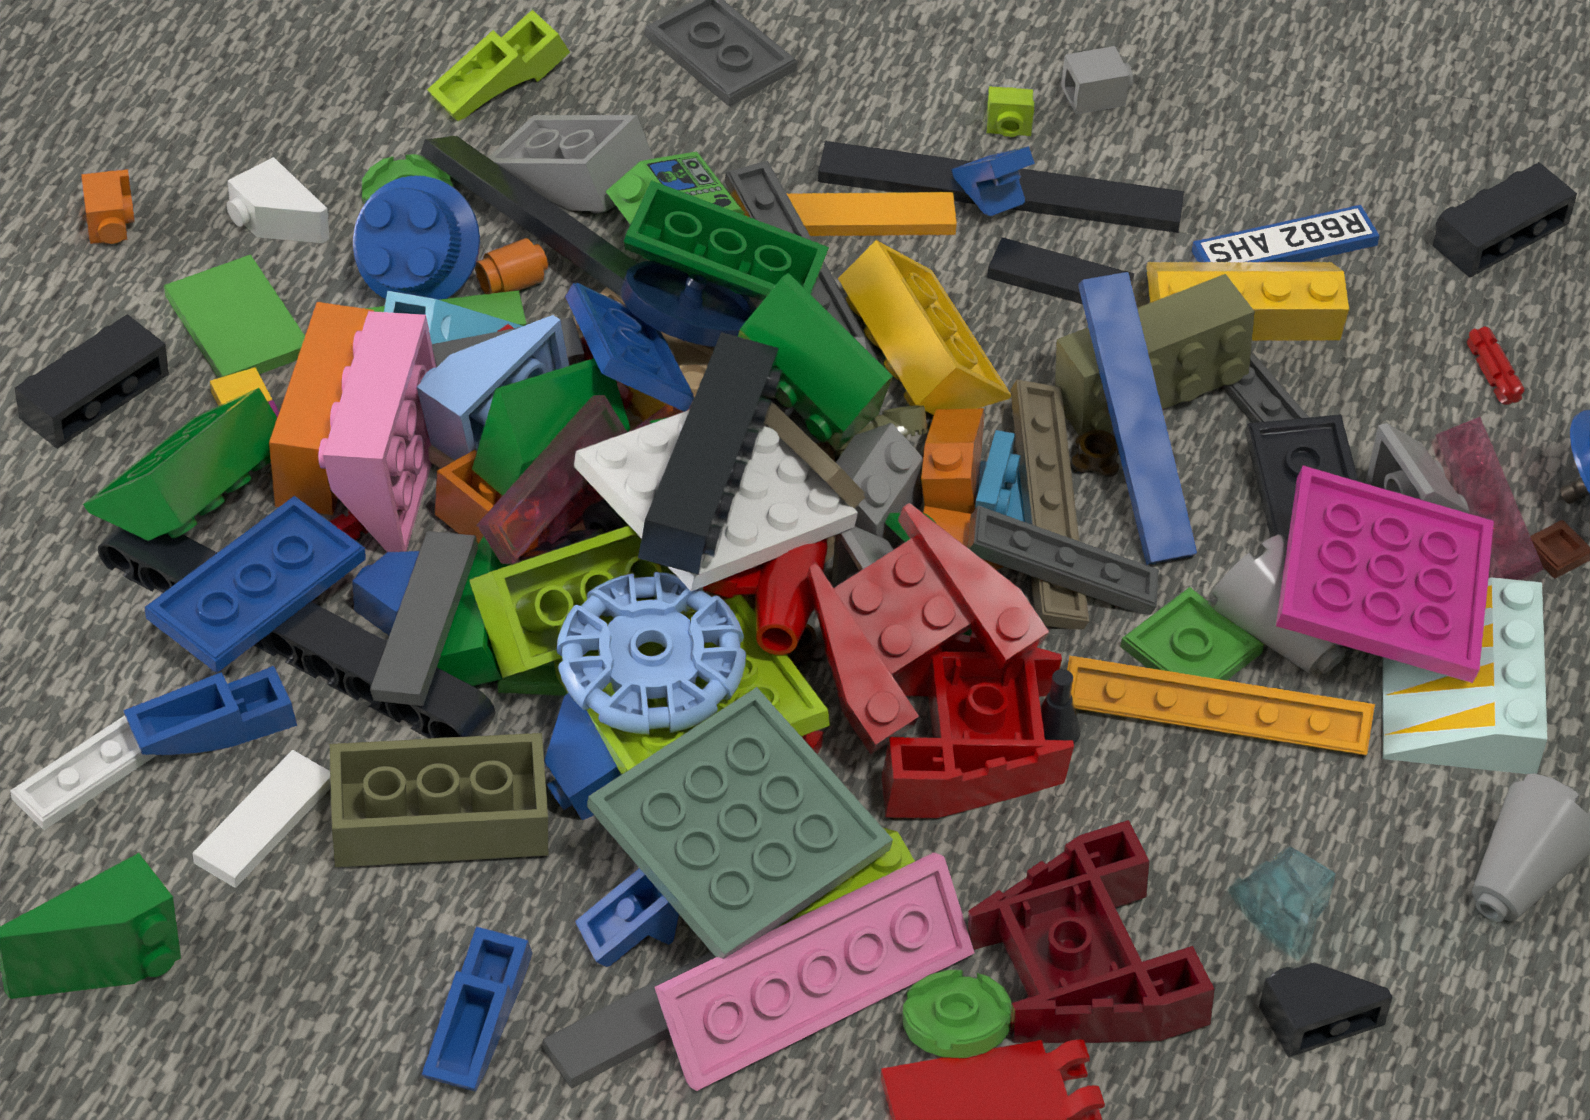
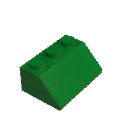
M787 273L779 280L740 328L738 337L779 348L775 368L783 370L776 396L777 400L787 408L793 407L806 420L807 428L816 439L821 442L827 441L838 451L879 415L893 375L809 292Z
M593 358L496 388L472 470L510 503L584 479L574 467L576 451L622 435L630 430L616 380L602 374Z

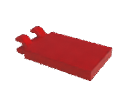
M1081 1039L1065 1042L1049 1053L1045 1052L1042 1040L993 1048L984 1054L968 1058L943 1057L881 1069V1082L892 1120H1102L1099 1109L1105 1107L1100 1088L1097 1085L1085 1086L1077 1089L1069 1096L1067 1095L1063 1081L1088 1076L1084 1063L1090 1062V1057L1085 1041Z

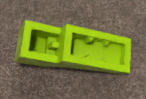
M531 10L502 37L492 30L432 84L427 91L455 120L460 121L510 87L532 78L537 82L540 81L571 52L560 35L537 13Z

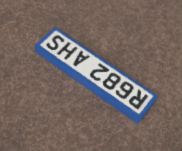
M1357 205L1193 241L1192 253L1197 262H1305L1378 246L1380 235L1363 207Z

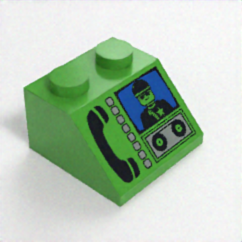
M697 151L640 161L606 190V193L629 224H631L651 180L742 215L745 213Z

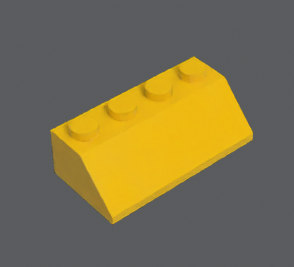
M875 240L838 278L848 295L845 299L851 310L860 316L867 325L864 329L866 336L886 356L887 359L884 361L885 367L896 379L902 382L907 390L904 393V398L910 406L924 405L925 412L927 411L934 415L936 409H977L1011 398V393L931 269Z
M1147 262L1146 269L1150 303L1226 274L1255 311L1252 341L1341 340L1349 312L1344 271L1332 262Z

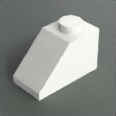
M274 157L228 180V213L237 226L245 225L256 237L324 243L330 239L328 208Z

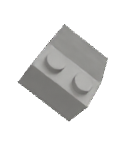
M533 115L488 157L549 201L571 211H591L594 214L606 212L615 206V203L606 193L607 189L640 161L654 159L637 115Z

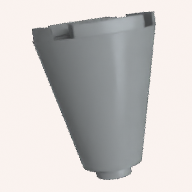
M1281 535L1268 538L1261 543L1268 551L1256 557L1248 553L1237 562L1215 586L1212 593L1217 598L1209 599L1208 604L1216 612L1307 673L1311 674L1319 669L1322 674H1325L1334 668L1345 656V652L1341 649L1343 645L1276 626L1288 541Z
M1536 773L1527 774L1523 781H1520L1519 777L1513 781L1507 792L1472 888V895L1476 900V908L1481 914L1495 922L1517 920L1590 855V811L1587 814L1575 803L1580 794L1553 778Z

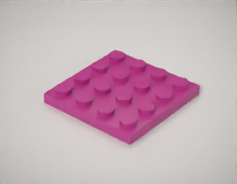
M1303 466L1296 481L1276 626L1473 683L1480 670L1494 521Z

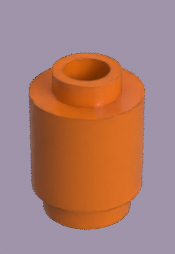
M528 238L485 253L483 259L477 261L475 265L478 282L485 294L520 291L543 282L544 271L548 269V261L544 250L539 244L533 245Z

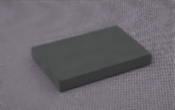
M695 0L645 27V36L729 107L797 70L798 61L724 0Z

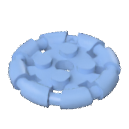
M654 572V577L634 578V574H628L608 580L589 591L586 595L587 600L581 606L574 605L561 627L557 641V653L562 656L563 661L559 664L558 669L568 693L583 710L591 708L598 713L600 722L626 732L649 734V729L669 728L670 733L702 723L717 713V704L722 699H731L742 679L746 664V652L740 648L744 635L739 621L727 603L718 595L711 597L703 591V587L690 591L674 574ZM651 597H655V600H643V601H637V600H636V598H651ZM692 608L696 613L691 617V620L681 614L682 611L686 612ZM601 615L605 617L611 615L614 619L607 626V623L599 617ZM646 642H656L661 644L665 651L657 656H646L638 650V647ZM704 642H713L719 647L704 648ZM589 650H599V656L583 657ZM697 676L708 683L703 689L695 685ZM610 682L615 692L612 696L602 691ZM667 697L668 707L648 708L647 699Z

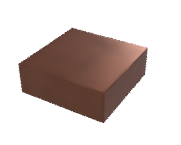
M1563 519L1525 538L1523 548L1554 579L1590 561V546Z

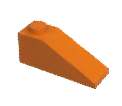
M984 408L935 410L924 446L921 481L925 506L972 514L975 510L979 488Z

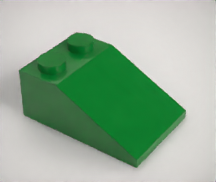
M140 853L0 926V971L4 991L10 999L131 985L148 976L158 977L165 974L172 968L175 961L181 959L173 896Z

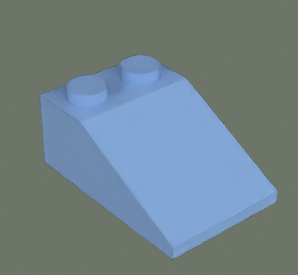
M554 315L450 354L437 368L430 369L416 388L431 445L453 460H457L473 450L477 451L496 388L569 366L560 319Z

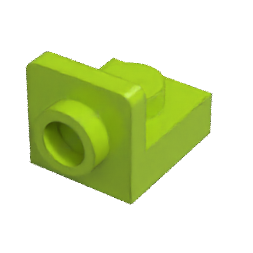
M989 86L986 133L1001 134L1007 137L1017 135L1031 136L1034 116L1033 89Z

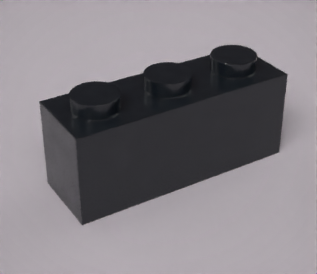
M1538 162L1523 171L1514 172L1505 181L1490 189L1486 188L1479 191L1473 198L1456 207H1449L1443 211L1436 222L1437 228L1433 247L1471 278L1569 224L1577 193Z
M125 315L110 326L101 329L96 335L78 347L67 351L58 360L38 373L27 377L21 384L16 386L14 389L19 419L56 449L60 448L168 376L166 344L131 316Z

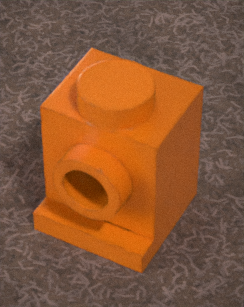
M128 169L81 174L90 244L102 242L115 244L122 240H127L126 223L135 222Z

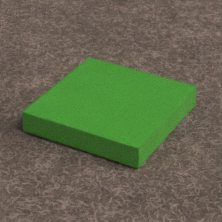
M1189 587L1125 635L1121 640L1120 647L1146 668L1227 681L1262 654L1264 644L1216 612L1205 598Z

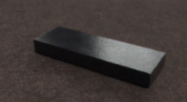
M1002 237L989 264L987 278L1083 304L1078 287L1082 280L1128 271ZM1128 272L1131 285H1133L1135 273Z

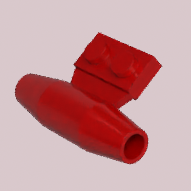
M827 538L816 543L796 547L780 557L703 587V591L728 598H733V595L755 594L756 640L758 645L770 654H788L796 648L814 611L806 577L809 567L814 563H817L823 572L828 549Z

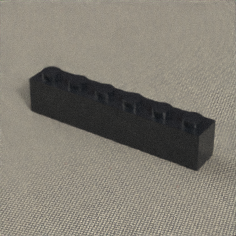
M721 332L645 518L638 558L699 575L706 555L716 556L723 532V527L718 526V523L728 524L736 496V494L730 492L731 490L740 492L747 470L748 462L742 460L743 458L753 459L760 431L754 429L755 427L764 429L771 407V400L766 398L775 399L780 387L783 370L775 368L779 348Z

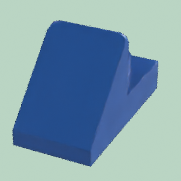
M1027 146L988 155L953 168L951 171L954 179L980 210L987 216H993L1022 205L1025 202L1019 182L1021 178L1019 169L1035 163L1030 148Z
M639 868L579 917L575 923L595 961L608 967L647 935L668 945L671 944L674 940L679 913Z

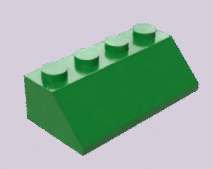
M652 180L624 238V247L627 251L638 254L647 260L656 261L683 271L688 275H701L709 282L760 301L766 298L779 280L787 273L812 295L829 249L825 245Z
M260 388L191 418L83 505L88 513L149 541L165 533H168L171 539L176 538L197 525V521L194 518L196 514L202 516L221 505L225 501L221 495L224 491L228 494L251 480V476L248 473L250 470L254 472L271 463L269 442L277 416Z

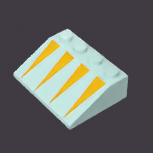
M1491 577L1488 578L1480 670L1473 683L1383 657L1382 759L1521 774H1537L1547 742L1542 583Z

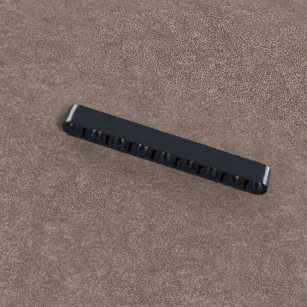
M117 527L98 546L99 557L108 569L113 570L117 568L125 572L123 577L152 592L157 589L163 593L217 554L212 549L183 534L171 539L169 534L165 533L148 541L120 527ZM313 602L308 603L253 645L272 656L278 653L287 658L285 663L315 679L318 676L329 681L327 685L357 701L361 697L371 703L368 707L398 723L402 720L413 725L411 730L428 739L479 736L496 714L494 705L483 692L439 668H436L423 706L374 701L370 688L387 641Z

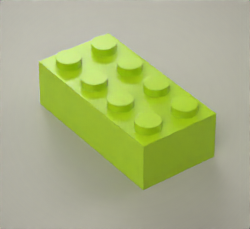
M626 526L489 572L469 581L502 677L504 678L562 658L557 653V641L561 627L573 606H581L587 600V593L598 585L628 574H634V578L654 577V572L674 573L668 566L638 558L641 538L630 526ZM651 597V598H636V600H637V601L655 600V597ZM691 608L686 612L682 611L681 614L686 615L695 612V610ZM602 615L599 617L607 623V626L614 619L611 615L609 617Z

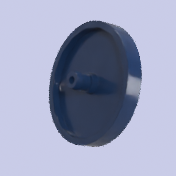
M644 261L631 266L627 271L621 288V298L624 304L640 320L674 338L704 346L715 347L721 332L738 337L740 328L757 309L747 295L735 293L728 288L709 282L701 275H688L683 271L656 261Z

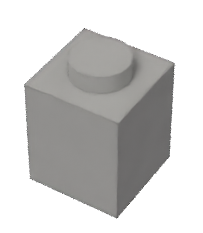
M1115 46L1066 54L1064 57L1061 87L1075 114L1126 106L1128 89L1133 87V74L1130 65L1127 62L1123 63Z

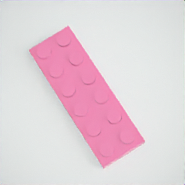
M932 853L766 933L724 959L719 957L711 959L654 988L686 1082L692 1089L698 1091L975 952L945 857Z

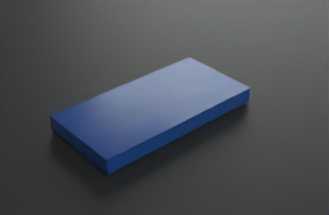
M573 283L565 298L601 373L681 411H687L694 400L693 392L661 331L640 320L626 305L579 283Z
M293 496L146 605V619L210 669L218 673L365 561V547L296 496Z

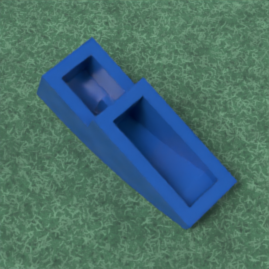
M274 666L228 684L221 672L123 710L142 755H176L230 748L297 726L292 703Z
M476 926L462 970L455 973L422 1072L424 1078L477 1091L491 1062L525 978L533 954L528 940Z

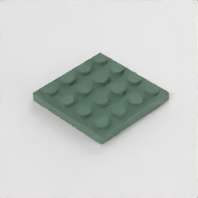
M757 687L588 796L587 803L588 809L715 957L722 959L786 922L888 852L893 842L890 835Z

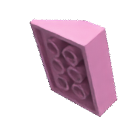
M368 311L363 330L357 331L354 336V358L351 366H346L343 370V393L340 402H334L330 414L331 431L328 438L321 440L319 446L320 468L327 471L332 492L387 552H406L432 465L428 453L431 443L416 387L430 369L436 368L426 315Z

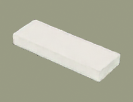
M124 715L10 790L11 798L43 830H46L157 755H142Z
M292 750L193 852L194 864L236 888L330 790V771Z

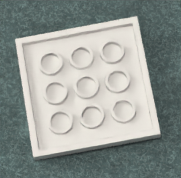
M689 410L576 451L574 467L640 538H642L645 518ZM767 424L764 429L755 427L754 430L760 431L757 447L752 460L744 458L742 460L748 462L747 470L740 492L734 490L730 492L736 494L728 524L718 523V526L723 527V532L716 556L706 555L699 575L672 567L669 568L690 591L780 557L796 547L813 544L854 528L858 512L853 507H850L778 436L775 430L771 429Z

